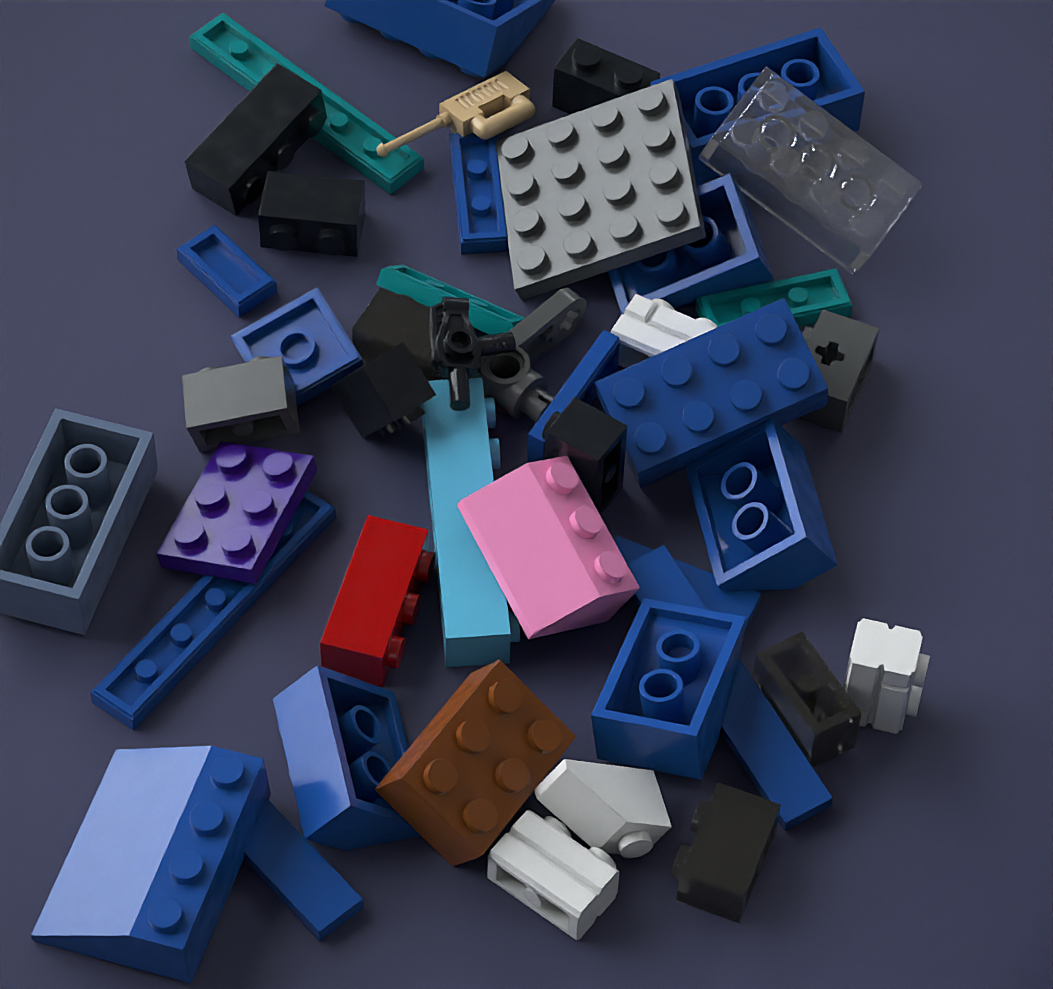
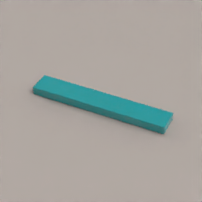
M221 13L189 36L190 48L249 92L277 63L321 89L327 119L321 131L312 138L391 195L424 169V158L407 145L388 153L387 157H380L376 151L377 146L380 143L386 144L396 139V137L225 13Z

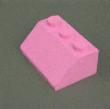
M568 456L526 463L463 498L457 504L528 639L608 622L640 589Z

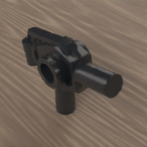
M442 297L441 303L429 309L432 365L438 368L442 377H448L450 408L455 411H464L470 408L469 379L480 372L481 357L514 352L516 342L512 332L476 337L469 320V299Z

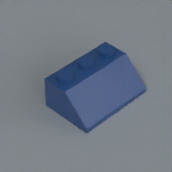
M772 417L685 466L716 585L722 591L749 589L794 590L838 566L803 446Z
M316 665L273 698L278 719V729L283 741L289 777L293 785L300 816L299 821L305 839L347 851L421 836L374 790L408 749L395 692Z

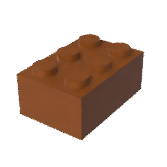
M499 659L470 673L374 790L453 867L481 857L577 736Z

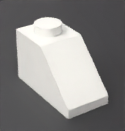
M564 759L534 789L538 801L590 847L600 848L606 853L621 854L625 858L641 857L653 848V844L672 827L654 770Z

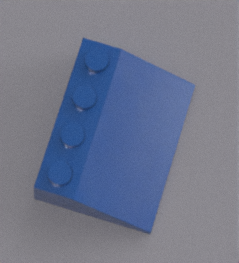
M326 0L325 7L340 13V16L348 22L363 23L379 30L380 34L386 39L403 41L417 47L423 55L429 58L444 59L459 66L460 70L467 75L485 78L507 64L555 0Z
M212 745L116 749L31 934L32 941L192 984L245 858V848L266 798L269 800L271 796L264 759Z

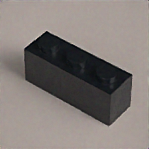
M277 63L184 161L192 189L237 216L248 203H253L261 195L265 186L267 172H278V170L285 169L293 160L295 152L309 137L316 136L321 131L327 119L322 90Z

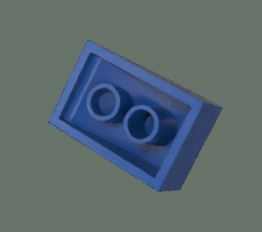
M730 173L697 187L706 238L608 271L621 314L624 315L626 307L635 294L649 300H664L675 309L695 305L696 297L763 284L774 280L746 196Z
M643 598L591 714L597 759L702 780L719 738L747 627V618L745 616Z

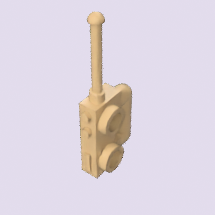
M504 71L439 103V115L436 116V119L386 144L380 143L376 149L377 154L380 157H387L388 153L440 127L445 128L447 126L454 133H458L462 137L474 133L480 139H490L533 117L535 106L530 101V89L510 73Z

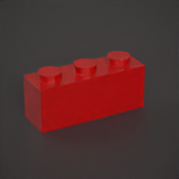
M367 515L320 641L321 667L380 687H384L390 668H399L406 639L401 637L406 624L411 626L415 624L421 602V595L417 594L421 582L429 583L434 570L436 553L429 551V529Z

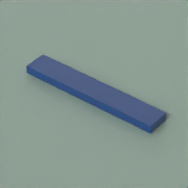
M307 490L256 584L204 575L90 692L92 703L134 730L336 519V508Z
M665 545L627 563L640 587L632 596L638 608L643 598L707 609ZM738 658L720 733L784 831L832 806L833 797L741 659Z

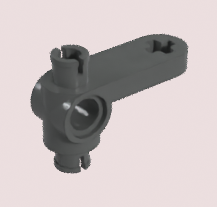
M563 288L556 292L508 331L512 332L515 337L516 349L514 352L481 357L480 372L471 376V378H482L484 398L494 397L496 414H509L516 420L528 416L536 424L555 398V396H551L546 392L548 386L547 379L531 368V366L569 336L581 322L587 303L585 299L570 288Z

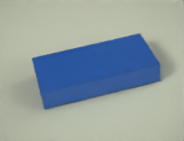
M216 225L211 226L176 249L177 260L238 317H241L277 293V281Z

